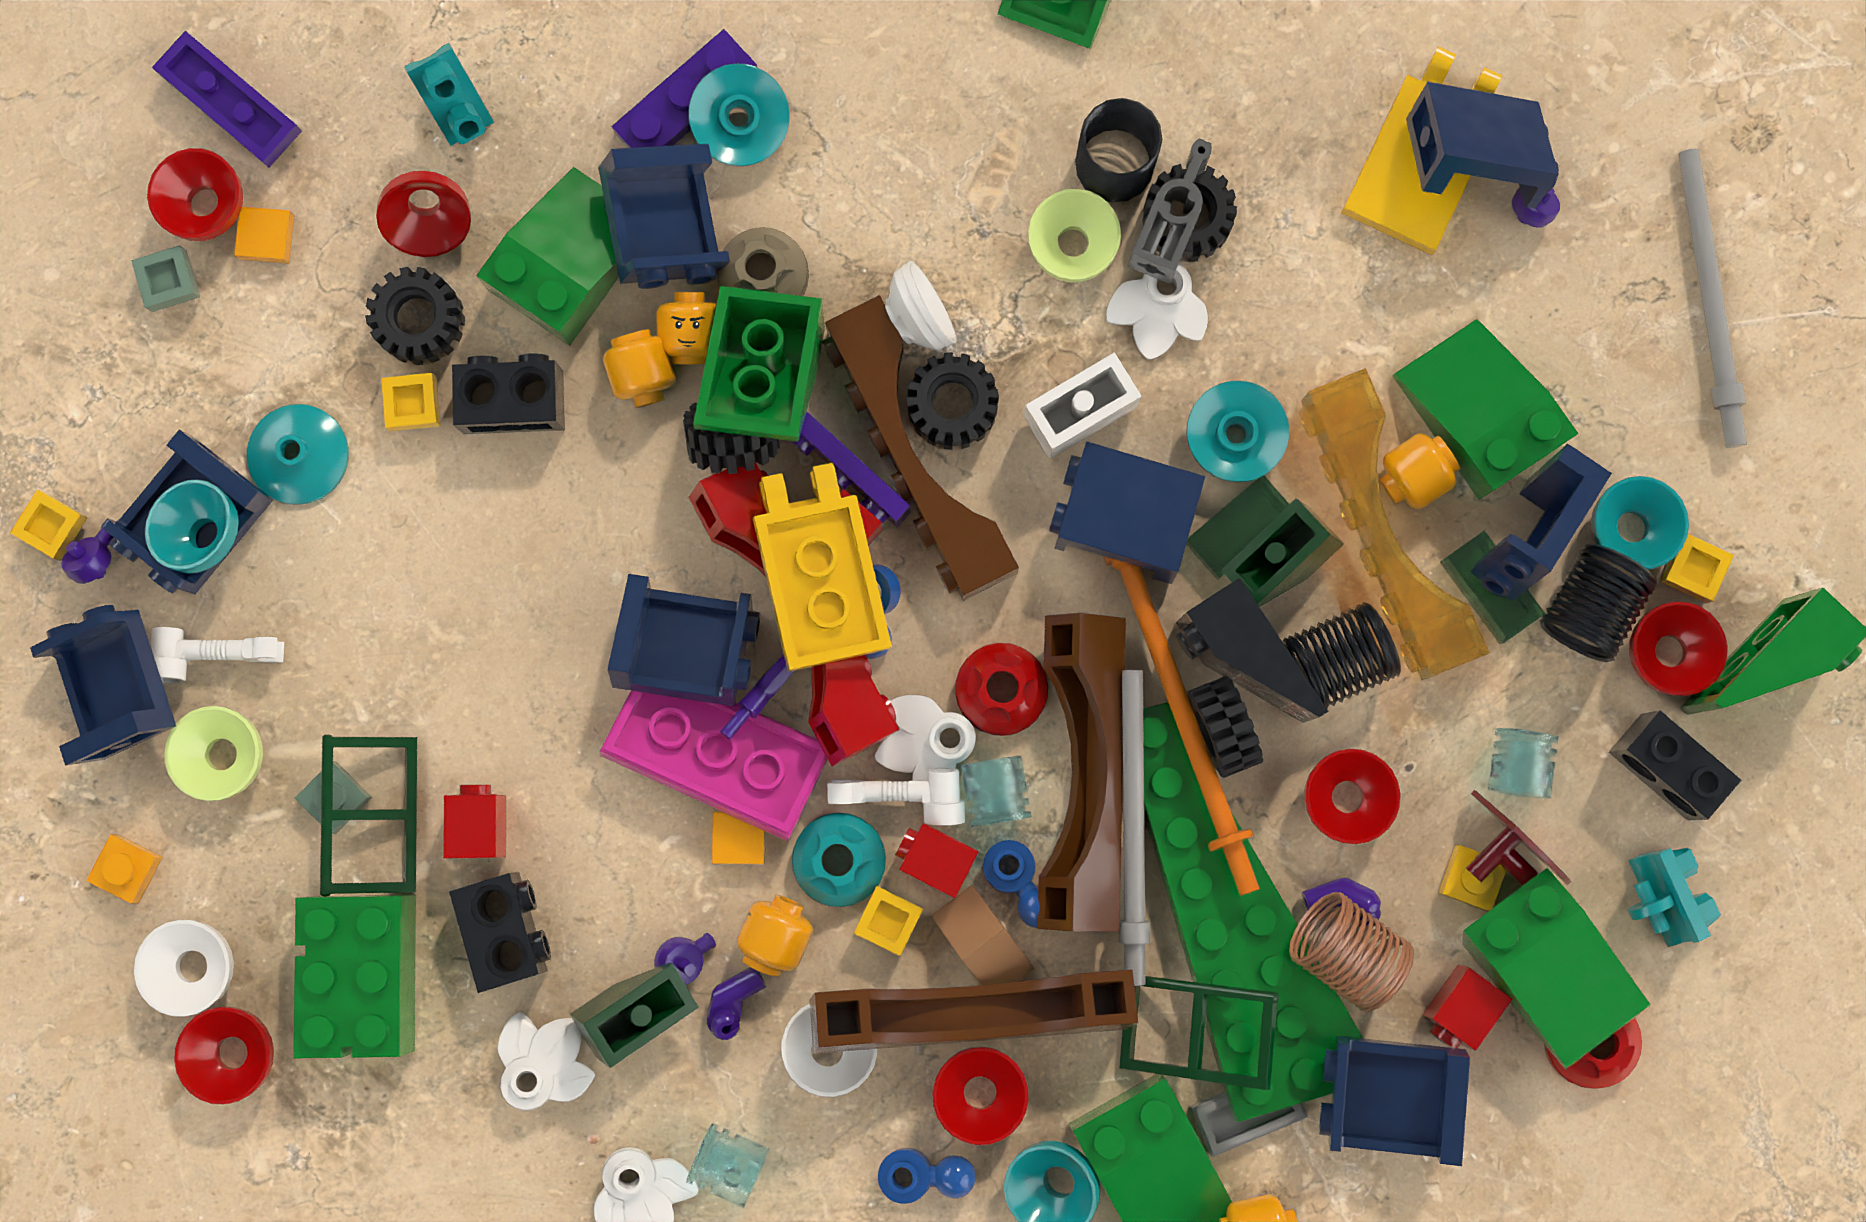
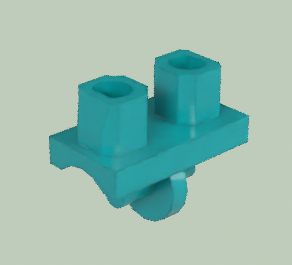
M450 43L441 46L429 57L404 66L408 76L450 146L457 142L459 144L468 143L484 134L486 131L485 127L495 123Z
M1671 848L1640 854L1628 860L1638 881L1633 886L1641 901L1628 909L1632 920L1648 917L1655 934H1662L1667 947L1685 942L1696 943L1711 936L1707 927L1719 919L1721 914L1714 898L1707 893L1692 895L1686 879L1697 874L1699 866L1691 849L1683 848L1672 851Z

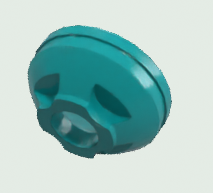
M1637 476L1618 481L1605 490L1593 509L1591 529L1596 544L1620 552L1649 570L1664 565L1676 557L1687 539L1689 519L1684 502L1674 489L1655 478ZM1625 513H1633L1639 516L1644 523L1645 532L1642 539L1638 542L1626 541L1618 532L1619 518Z
M187 480L175 484L156 500L149 512L146 521L145 537L151 555L157 562L167 568L183 573H198L213 567L227 555L234 544L239 522L235 505L220 488L207 481ZM214 522L217 526L215 540L205 548H198L196 545L197 532L203 525Z
M832 813L813 820L803 829L793 848L792 866L799 886L809 897L827 906L845 907L865 900L874 892L885 872L886 853L879 834L868 822L848 813ZM833 844H842L849 848L853 854L852 868L843 876L829 874L822 865L824 851Z
M1042 1141L1032 1144L1014 1158L1005 1174V1200L1017 1222H1090L1099 1205L1100 1184L1093 1167L1086 1156L1078 1149L1066 1143ZM1052 1167H1062L1069 1171L1074 1179L1073 1191L1070 1193L1055 1191L1048 1182V1170Z

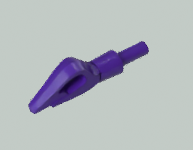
M784 654L738 702L741 708L720 731L724 737L730 740L750 716L756 718L768 701L792 675L794 671L788 672Z

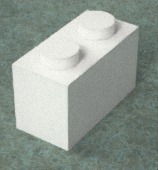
M1114 352L1026 404L1023 417L1048 458L1051 459L1136 409L1141 395Z

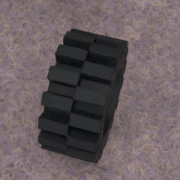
M1181 164L1172 166L1171 172L1168 174L1165 171L1158 176L1156 183H1152L1143 208V226L1162 185L1170 180L1184 178L1187 169H1182ZM1208 165L1202 174L1197 175L1194 184L1201 192L1202 200L1208 208L1209 217L1206 224L1199 229L1193 230L1182 255L1183 257H1189V262L1198 261L1201 255H1205L1208 258L1214 254L1216 248H1221L1232 230L1234 219L1237 215V206H1234L1236 198L1234 190L1228 191L1226 188L1228 180L1224 175L1219 179L1213 175L1215 169ZM1164 235L1157 248V251L1160 253L1167 238Z
M409 267L399 268L401 275L396 277L392 272H389L383 276L387 281L383 287L378 283L374 285L372 291L376 294L374 300L367 298L365 306L371 311V315H365L366 324L372 329L370 334L374 340L390 355L404 363L409 360L414 365H423V360L428 359L431 363L439 361L438 354L443 351L449 355L454 350L450 345L455 339L460 342L463 333L459 330V326H465V316L461 313V309L464 307L461 300L456 296V292L441 276L435 272L430 274L426 268L417 267L416 272H412ZM414 298L429 301L434 309V319L430 327L419 334L403 332L397 321L401 306Z
M953 352L944 353L943 358L936 359L933 356L927 359V365L923 368L919 366L914 372L915 377L909 382L906 398L909 419L915 426V431L920 437L923 435L927 438V443L936 446V444L943 445L944 449L953 450V446H961V449L970 447L971 442L982 440L985 437L986 431L988 429L991 430L995 422L999 400L995 378L991 372L987 373L985 365L979 360L976 363L970 360V355L962 353L961 357H954ZM948 383L963 385L968 389L973 399V404L968 414L957 420H948L941 417L935 411L932 403L935 392L941 386Z
M695 402L689 406L690 411H685L683 415L689 460L692 464L697 463V468L705 470L710 466L711 473L719 474L723 468H728V474L737 473V468L744 467L747 472L755 469L754 463L756 462L762 466L769 463V457L775 458L778 454L777 449H780L779 439L694 429L693 422L697 407Z
M1226 675L1187 691L1214 767L1218 770L1221 777H1228L1263 762L1259 738L1253 729L1254 724L1252 719L1249 718L1247 707L1241 701L1240 693L1237 687L1235 688L1231 678L1229 679Z

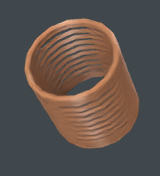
M1332 892L1314 903L1302 917L1291 938L1289 954L1292 961L1301 965L1303 969L1308 970L1310 974L1315 975L1316 979L1322 980L1323 984L1329 985V988L1334 989L1336 993L1341 994L1343 998L1355 1004V1007L1359 1008V1010L1369 1012L1382 1007L1400 990L1413 965L1414 949L1410 942H1407L1403 937H1399L1397 932H1392L1391 928L1385 927L1384 923L1372 917L1371 913L1365 912L1364 908H1359L1357 903H1352V900L1343 893ZM1342 903V906L1332 912L1319 927L1311 941L1307 956L1304 957L1307 943L1317 924L1332 908ZM1339 914V917L1329 927L1318 947L1314 950L1315 944L1325 927ZM1318 915V917L1314 920V922L1312 923L1311 927L1305 935V938L1301 946L1299 958L1297 955L1298 947L1303 937V934L1305 933L1306 929L1308 928L1312 920ZM1354 921L1352 927L1347 931L1349 925ZM1360 927V930L1354 935L1356 929ZM1368 930L1366 936L1361 939L1363 933ZM1375 934L1373 940L1368 943L1369 939ZM1381 940L1380 944L1375 948L1376 943ZM1400 945H1402V953L1400 959L1388 980L1372 995H1370L1366 999L1360 1000L1361 997L1365 996L1373 989H1375L1378 986V984L1386 977V975L1394 965L1397 955L1399 953V947ZM1335 947V949H1334V951L1332 952L1331 956L1327 959L1328 954H1329V953L1332 951V949ZM1393 948H1395L1393 955L1390 959V962L1388 963L1382 974L1374 981V983L1371 986L1362 991L1363 987L1366 986L1378 974V972L1381 970V968L1387 961L1390 951ZM1341 953L1337 962L1333 964L1335 958ZM1346 960L1344 966L1340 969L1341 964ZM1378 963V965L1376 966V968L1374 969V971L1370 974V972L1372 971L1373 967ZM1353 964L1350 972L1346 974L1348 968ZM1358 971L1357 976L1352 979L1353 975ZM1374 998H1376V999H1375L1374 1001H1372L1371 1003H1368V1004H1365V1005L1363 1004V1003H1366V1002H1370L1371 1000H1373Z

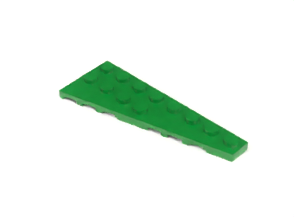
M1166 702L1144 708V817L1192 981L1277 992L1279 995L1270 1090L1223 1084L1233 1121H1244L1332 1094L1333 1082L1323 1081L1325 1050H1336L1337 1036L1363 1038L1336 991L1329 988V985L1323 984L1322 980L1316 979L1315 975L1310 974L1301 965L1292 961L1289 948L1297 923L1248 839L1242 842L1260 887L1259 890L1240 896L1223 848L1210 852L1208 844L1219 837L1170 705ZM1233 815L1238 831L1242 830L1239 823ZM1303 935V937H1302V939H1301V942H1300V944H1299V947H1298V954H1297V955H1298L1299 958H1300L1301 946H1302L1303 940H1304V938H1305L1304 935ZM1308 943L1305 949L1304 957L1307 956V952L1310 947ZM1213 995L1207 996L1205 1025L1219 1071L1257 1077L1263 1002Z

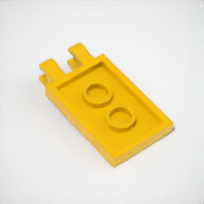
M1439 46L1434 55H1432L1421 80L1408 74L1404 79L1341 211L1342 214L1430 255H1433L1437 250L1471 175L1454 173L1442 194L1423 192L1420 184L1406 118L1427 81L1448 85L1443 83L1457 54ZM1484 67L1480 76L1478 75L1472 90L1494 94L1503 75Z
M833 463L812 467V472L809 474L816 497L813 499L789 503L782 473L761 477L762 482H759L767 514L754 516L753 523L788 672L889 650L892 647L857 496L841 498Z

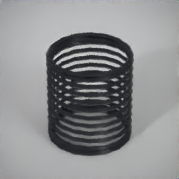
M1127 98L1106 100L1091 110L1082 125L1075 159L1077 177L1085 190L1091 191L1111 203L1128 201L1144 191L1151 182L1163 141L1161 125L1154 113L1142 103ZM1119 130L1130 133L1140 140L1148 152L1149 160L1144 166L1135 171L1116 173L1105 170L1094 162L1086 145L1093 137L1102 132Z
M1589 543L1582 546V550L1579 551L1580 556L1575 558L1576 564L1571 565L1572 571L1567 572L1568 578L1563 579L1564 585L1559 586L1560 592L1554 594L1556 600L1550 601L1552 607L1546 608L1548 614L1542 615L1543 619L1539 621L1542 629L1561 644L1586 657L1607 663L1615 661L1614 657L1619 653V647L1624 645L1623 639L1628 638L1627 632L1632 631L1631 625L1636 623V617L1640 616V610L1645 609L1644 603L1649 601L1648 596L1653 594L1655 587L1658 585L1655 576L1640 563L1611 548ZM1590 554L1604 558L1622 567L1626 571L1633 574L1641 582L1635 581L1619 569L1603 561L1593 558ZM1576 567L1581 568L1584 572L1578 571ZM1563 589L1569 590L1572 594L1566 593ZM1626 594L1632 595L1635 599L1629 598ZM1560 597H1565L1569 602L1562 600ZM1620 600L1629 603L1631 606L1623 604ZM1556 604L1561 605L1565 609L1559 608ZM1615 607L1623 609L1626 613L1620 612ZM1612 615L1618 616L1623 621L1615 619ZM1606 621L1615 624L1618 628L1609 625ZM1555 625L1564 627L1572 633L1591 641L1598 647L1590 645L1569 635L1568 633L1564 632ZM1601 628L1609 630L1612 634L1606 633Z
M1363 602L1362 605H1356L1355 610L1349 608L1348 613L1341 611L1340 617L1334 615L1332 621L1326 619L1324 624L1318 622L1317 628L1310 626L1309 631L1303 629L1301 635L1295 632L1294 637L1289 635L1288 638L1284 637L1283 639L1284 645L1298 664L1295 657L1296 654L1310 684L1326 708H1328L1329 704L1335 706L1337 701L1342 703L1344 698L1350 699L1352 694L1358 696L1360 691L1366 692L1368 687L1373 689L1375 684L1381 685L1383 680L1389 682L1390 678L1399 677L1401 673V662L1393 639L1378 612L1371 604ZM1352 614H1353L1354 617L1356 618V621H1357V623H1358L1359 629H1358V627L1356 626L1355 622L1353 621ZM1345 619L1349 622L1352 634L1348 629L1347 625L1345 624ZM1337 622L1340 624V626H1341V628H1342V631H1343V634H1344V636H1345V639H1344L1343 635L1341 634L1340 630L1338 629ZM1369 624H1370V626H1371V628H1372V630H1373V632H1374V634H1375V636H1376V638H1377V640H1378V643H1379V645H1380L1381 651H1380V649H1379V647H1378V645H1377V643H1376V641H1375V639H1374V637H1373V634H1372V632H1371V629H1370V627H1369ZM1329 625H1330L1331 628L1334 630V633H1335L1336 639H1337V641H1338V644H1337L1336 640L1334 639L1332 633L1330 632V627H1329ZM1322 630L1325 632V634H1326V636H1327V638H1328L1329 644H1330V646H1331V648H1332V651H1333V653H1334V655H1335V657H1336V659H1337L1339 665L1341 666V668H1342V670H1343V672H1344V675H1345L1346 680L1344 679V677L1342 676V674H1341L1340 671H1339L1338 665H1337L1336 660H1335V658H1334V656H1333V654H1332V652H1331V649H1330L1329 645L1327 644L1325 638L1323 637ZM1314 633H1315V634L1317 635V637L1319 638V641H1320V643H1321L1322 649H1323V651H1324V653H1325V655H1326V657H1327V660H1328L1329 664L1331 665V667H1332V669H1333V671H1334V673H1335V675H1336V678H1337L1338 683L1336 682V680L1334 679V677H1333L1332 674H1331L1330 668H1329L1328 663H1327V661H1326V659H1325V657H1324V655H1323V653H1322V650L1320 649L1318 643L1316 642ZM1307 637H1308V639L1310 640V642L1312 643V646H1313V648H1314L1315 654H1316V656H1317V658H1318V660H1319V662H1320V664H1321V666H1322V668H1323L1325 674L1327 675V678H1328V681H1329L1330 686L1328 685V683L1326 682L1325 678L1323 677V674H1322V672H1321V669H1320V667H1319V664H1318V662H1317V660H1316V658H1315V656H1314V654H1313L1311 648L1309 647V644H1308V641H1307ZM1341 650H1342V652H1343V654H1344V656H1345V658H1346L1348 664L1350 665V667H1351V669H1352V672H1353L1354 677L1351 675V673H1350L1349 670H1348V667H1347L1346 662H1345V659H1344V657H1343V655H1342V653H1341ZM1361 653H1362V655L1364 656L1366 662L1368 663L1369 670L1367 669V667H1366L1365 664H1364V661H1363V658H1362V656H1361ZM1353 656L1355 657L1357 663L1360 666L1362 675L1356 667ZM1372 658H1373L1374 661L1376 662L1377 667H1376L1375 664L1373 663Z

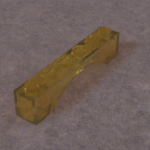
M1366 368L1308 391L1301 400L1303 408L1299 409L1302 425L1309 437H1317L1323 451V455L1319 456L1322 471L1330 484L1336 482L1344 500L1339 503L1341 515L1350 531L1356 529L1364 546L1359 551L1362 564L1371 578L1377 576L1384 596L1380 597V604L1388 622L1392 626L1397 624L1405 641V643L1400 645V649L1408 669L1412 673L1418 671L1422 681L1489 654L1490 652L1470 606L1446 593L1427 578L1403 551L1389 526L1380 498L1377 473L1379 439L1386 413Z

